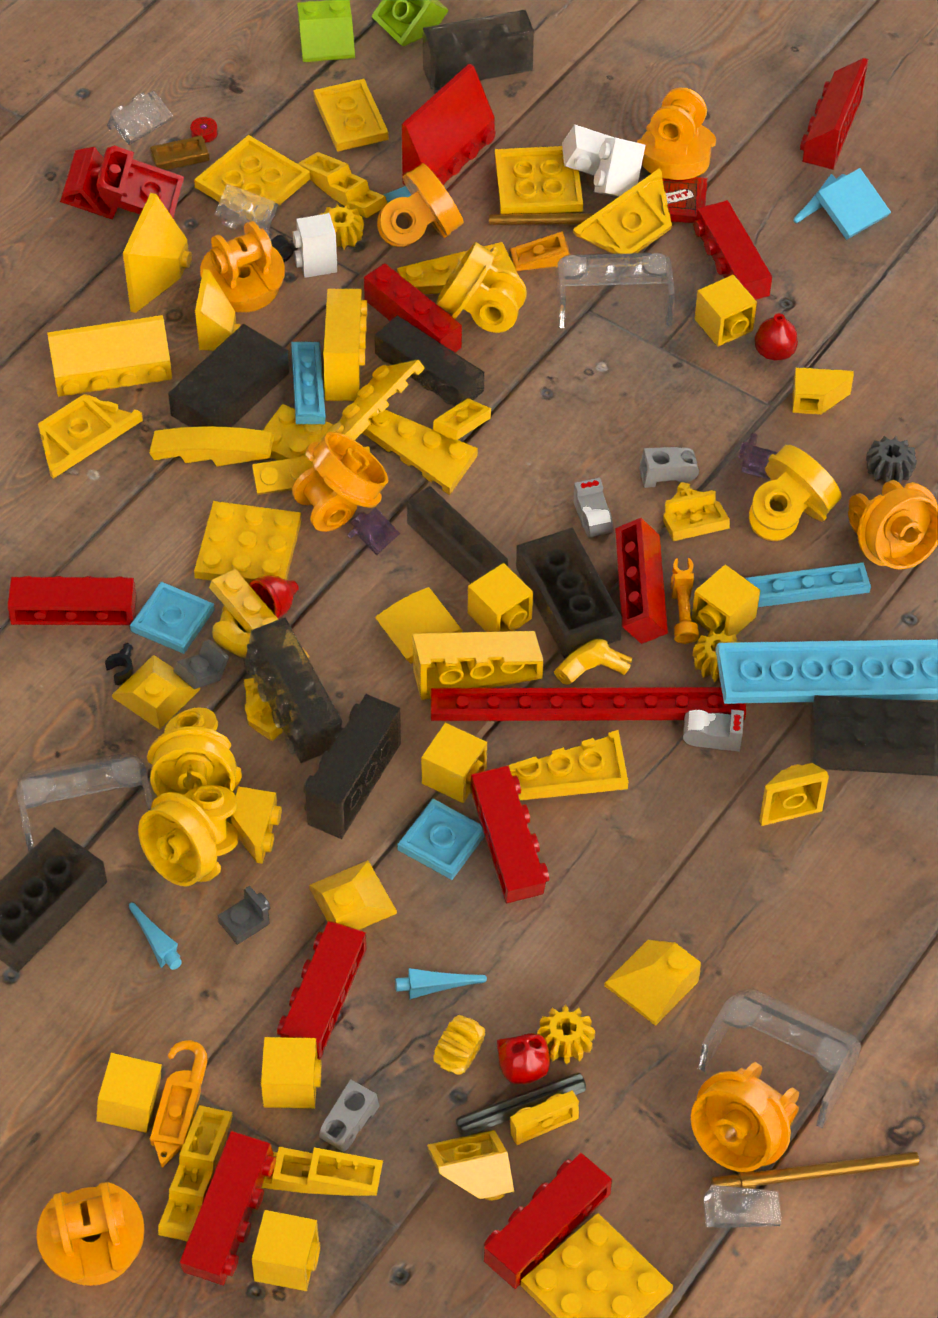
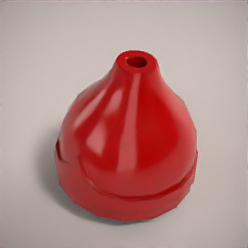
M780 313L766 319L759 326L754 339L758 353L774 361L790 358L795 353L798 345L797 332L794 325Z
M272 575L261 576L249 583L250 587L278 619L282 618L289 611L294 595L299 590L296 581H288L279 576Z

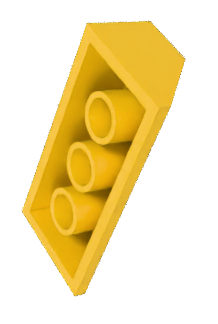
M163 315L47 332L58 397L172 379Z

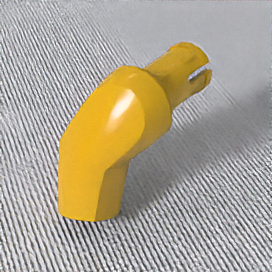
M223 605L220 621L216 622L212 628L214 641L225 650L241 658L260 656L266 648L261 637L258 634L243 632L238 627V621Z
M593 639L572 652L555 669L554 674L562 684L566 685L571 684L586 670L600 665L625 675L631 666L629 663L632 662V657L610 648L606 640Z

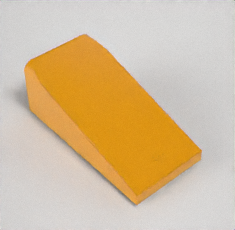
M563 231L510 248L516 271L563 266L573 263Z

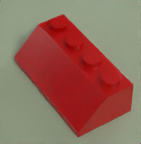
M862 58L834 71L831 81L825 82L822 97L824 98L818 99L815 108L816 117L811 116L807 132L809 134H804L801 140L800 150L804 151L802 162L834 170L862 101L869 59Z

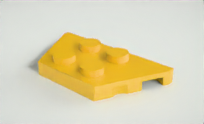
M656 170L573 229L574 235L627 261L670 231L672 223L670 213L668 212L661 170Z
M83 394L39 422V432L50 476L54 479L142 422V413L135 409L132 413L120 410L116 403L100 401L96 397Z

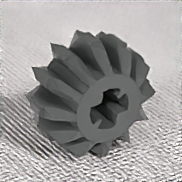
M883 436L881 441L874 440L866 455L868 473L874 474L875 481L883 479L885 483L891 480H896L899 483L902 482V479L909 480L917 464L915 448L908 447V440L898 441L897 436L892 440Z

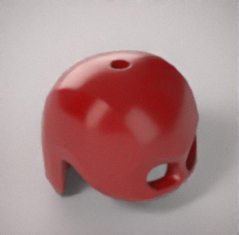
M528 1033L497 1040L499 1066L504 1077L509 1082L528 1084L547 1075L550 1067V1055L547 1041L542 1035Z

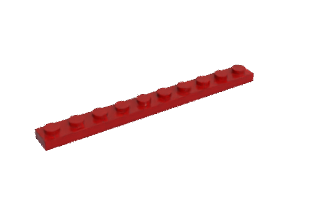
M721 687L431 688V721L684 720L685 714L692 710H703L710 714H731V710L744 711L743 720L746 718V703L724 704Z

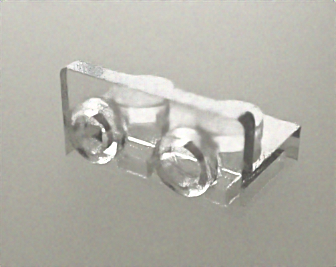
M153 90L146 95L140 93L126 107L120 105L110 113L111 117L107 127L110 130L116 128L126 143L130 145L169 122L173 115Z
M227 184L214 215L223 220L221 225L237 231L238 227L244 229L245 223L254 221L259 228H263L271 239L273 233L268 230L279 204Z

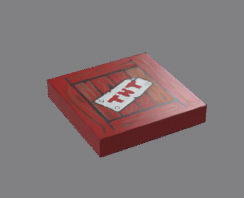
M694 177L685 180L662 178L671 222L693 223L696 220L697 208L706 205L708 178Z

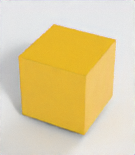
M731 275L697 290L695 321L719 347L753 331L757 301L738 279Z
M504 563L468 585L467 613L486 632L515 631L532 620L533 591Z
M725 564L695 590L692 619L709 632L712 630L714 633L720 634L724 629L726 636L737 635L756 618L760 589Z
M445 722L421 757L422 784L464 803L471 793V774L483 772L487 769V742Z
M264 1037L261 1076L264 1108L315 1109L316 1087H321L322 1062L317 1058L316 1038Z
M111 1053L98 1096L96 1121L147 1133L160 1088L162 1064Z
M264 1210L252 1255L254 1281L307 1291L311 1272L316 1270L320 1254L317 1220Z

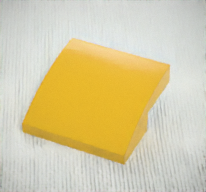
M429 587L399 600L375 617L410 664L413 663V634L463 632Z

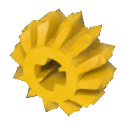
M336 204L335 208L326 207L325 212L319 214L330 213L336 233V247H342L345 250L347 245L355 247L356 242L362 240L364 220L360 216L358 209H350L348 204L345 207H339Z
M724 629L720 634L710 630L708 637L700 635L698 643L693 648L692 656H694L695 669L701 670L702 678L709 675L712 676L714 683L720 677L715 651L717 644L738 643L736 634L726 636Z
M566 1004L562 1008V1012H558L552 1007L549 1011V1017L542 1016L540 1020L541 1028L537 1030V1034L542 1035L546 1039L549 1052H551L550 1058L552 1062L559 1057H563L566 1065L570 1062V1057H574L580 1062L583 1058V1052L590 1053L593 1044L591 1041L595 1039V1030L591 1027L592 1020L590 1016L581 1017L582 1011L580 1007L574 1012H569Z
M462 1015L454 1017L438 1040V1045L433 1055L434 1062L447 1072L456 1075L465 1073L480 1050L481 1044L484 1041L485 1028L471 1018H466Z

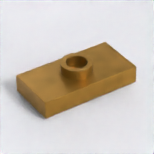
M203 136L150 147V154L155 167L163 170L210 161Z

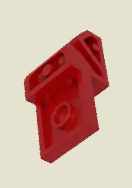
M115 145L106 149L104 158L95 146L75 150L60 202L113 220L118 207L141 215L150 193L157 194L172 218H174L184 176L134 160V152Z

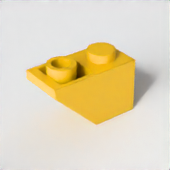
M795 368L792 413L822 415L851 394L854 371Z
M238 786L236 793L237 807L231 815L232 825L237 829L239 840L255 862L263 864L266 852L272 851L274 833L271 832L273 825H279L282 807L277 806L275 792Z

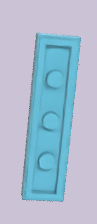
M291 342L296 424H325L326 415L320 342Z
M864 562L745 578L760 589L758 607L870 593L871 589Z

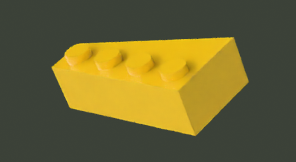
M327 289L323 351L325 401H355L358 397L357 393L360 390V366H365L367 300H362L361 289Z
M535 631L413 634V671L421 700L431 699V688H493L543 678V658Z

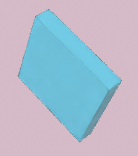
M861 168L823 188L815 195L846 240L886 218L891 213Z
M160 582L130 624V629L135 634L185 654L214 612V603Z
M432 799L398 843V851L453 880L485 835L480 823Z

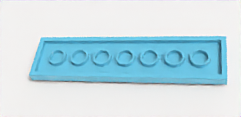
M938 639L718 643L715 648L724 704L938 700Z

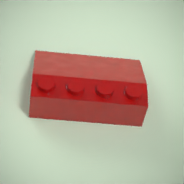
M469 63L401 124L402 176L424 163L444 186L445 182L453 175H457L461 168L469 160H473L483 147L489 145L494 140L496 134L495 117L474 65Z

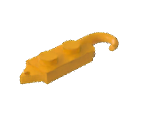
M183 1040L176 1043L168 1053V1058L173 1059L179 1051L189 1050L194 1053L195 1059L191 1071H176L166 1079L150 1136V1143L152 1146H155L161 1167H164L181 1151L193 1122L201 1093L208 1055L201 1044L192 1040Z

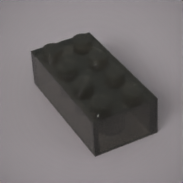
M526 10L424 27L423 69L430 88L443 87L469 63L474 65L479 80L533 71L534 29Z
M242 324L168 392L171 416L188 427H233L289 374L288 350L247 325Z
M573 527L517 545L516 569L523 582L533 591V601L564 659L593 639H603L608 644L621 640L622 616Z
M286 617L251 630L244 666L248 675L255 677L258 683V692L263 702L269 703L277 728L283 729L290 753L296 754L300 763L335 750L342 719Z
M368 694L364 696L360 704L356 703L353 706L345 728H339L334 738L333 747L330 751L323 753L319 761V769L314 776L310 775L305 782L303 793L306 795L304 809L307 811L309 826L339 839L344 837L401 745L399 707Z
M814 695L810 716V762L824 770L938 776V702Z
M55 827L0 880V960L17 973L107 883L104 862Z

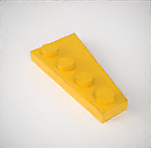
M503 242L484 246L488 250H491L493 247L498 249L491 264L498 270L511 271L519 276ZM467 251L397 268V273L423 294L441 293L451 272Z
M419 360L378 367L373 372V378L358 391V397L343 410L341 419L332 425L327 433L338 432L356 440L371 424L368 418L382 413L389 406L386 400L396 392L401 393L409 385L406 379L411 374L419 375L425 369Z
M388 410L368 418L371 424L362 432L386 451H393L399 455L400 461L407 466L413 465L420 470L422 476L428 481L432 482L434 480L441 485L442 491L449 496L478 456V448L460 440L448 439L431 428Z
M619 730L609 732L607 737L598 740L591 738L581 741V745L565 750L563 747L554 750L551 755L540 759L532 757L509 765L512 776L517 775L520 782L521 794L518 795L520 800L628 789L629 782Z

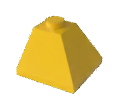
M203 269L195 309L199 350L233 352L235 341H240L241 324H236L235 311L211 271Z
M153 655L112 694V698L160 730L201 688L193 689L174 672L173 667Z
M813 763L805 765L796 764L781 770L765 785L759 819L761 826L822 812L829 779L827 771Z
M368 860L309 885V889L327 922L330 921L360 930L397 914L396 908Z
M647 940L604 983V986L656 1026L698 983L701 962L675 942Z
M495 1130L427 1145L428 1152L439 1174L479 1199L485 1198L486 1200H498L503 1198L506 1193L514 1192L508 1153Z

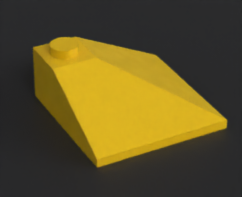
M150 193L123 251L130 312L137 313L181 279L185 268L190 267L192 252L188 250L187 238L157 194Z

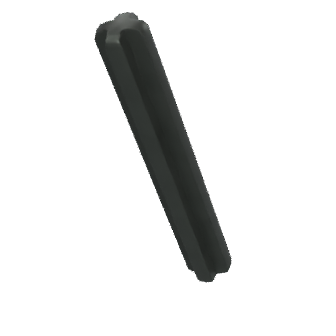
M574 1073L462 1115L456 1119L457 1128L461 1136H469L506 1122L520 1109L525 1107L532 1108L546 1102L549 1097L555 1094H565L572 1090L575 1095L583 1093L586 1090L585 1080L581 1073Z

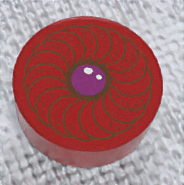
M200 117L195 119L190 125L191 136H203L205 143L213 141L218 135L217 123L212 118Z

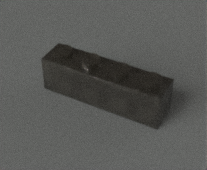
M398 315L374 335L375 354L379 359L391 365L419 360L425 369L419 375L411 374L409 377L420 383L424 389L440 396L447 404L456 406L467 398L474 400L484 392V371Z
M431 486L407 500V524L470 584L503 563L508 566V558Z

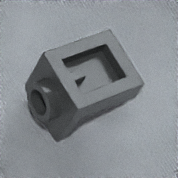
M211 640L203 642L199 655L177 661L174 672L193 689H197L221 680L229 656Z
M248 886L244 889V899L219 914L218 922L238 945L270 924L268 912L270 904L262 893L256 894L251 886Z

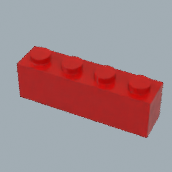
M726 200L697 208V217L693 222L694 231L698 237L702 238L707 255L712 256L715 261L718 274L723 275L724 278L734 275L755 300L770 296L772 275L729 201Z
M386 263L364 276V300H367L368 304L438 361H444L462 348V325Z
M638 518L615 528L622 627L643 644L668 634L660 535L642 518Z
M122 576L11 577L7 607L11 625H130L135 619L137 595L134 578Z
M509 765L471 774V794L506 904L543 895L546 882H549V873L546 864L539 862L537 855L540 852L538 838L535 833H530L528 827L530 814L527 805H521L518 796L521 794V787L517 775L512 776Z
M328 921L324 932L319 931L313 945L315 953L312 960L307 959L304 963L301 973L303 981L300 988L295 987L292 991L289 1001L291 1009L288 1016L283 1015L278 1024L277 1035H280L282 1038H316L318 1060L323 1055L366 952V932Z
M234 1131L230 1132L179 1262L184 1273L223 1286L227 1276L232 1277L235 1273L239 1256L236 1255L240 1242L245 1243L251 1230V1222L248 1221L252 1210L259 1209L264 1195V1190L261 1187L265 1176L271 1177L276 1165V1157L270 1143Z
M580 1153L573 1160L567 1159L556 1172L557 1176L549 1184L544 1182L536 1189L532 1196L533 1200L526 1207L519 1206L509 1217V1223L501 1231L498 1229L493 1231L485 1240L484 1262L514 1289L521 1284V1279L547 1258L611 1194L612 1178L584 1154Z

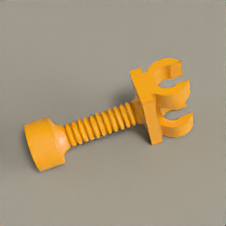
M678 558L675 559L672 569L673 575L670 581L672 599H678L680 622L674 626V639L682 644L693 643L699 639L698 624L691 622L690 598L694 573H692L693 562L690 558L687 560L688 569L684 571L678 568Z

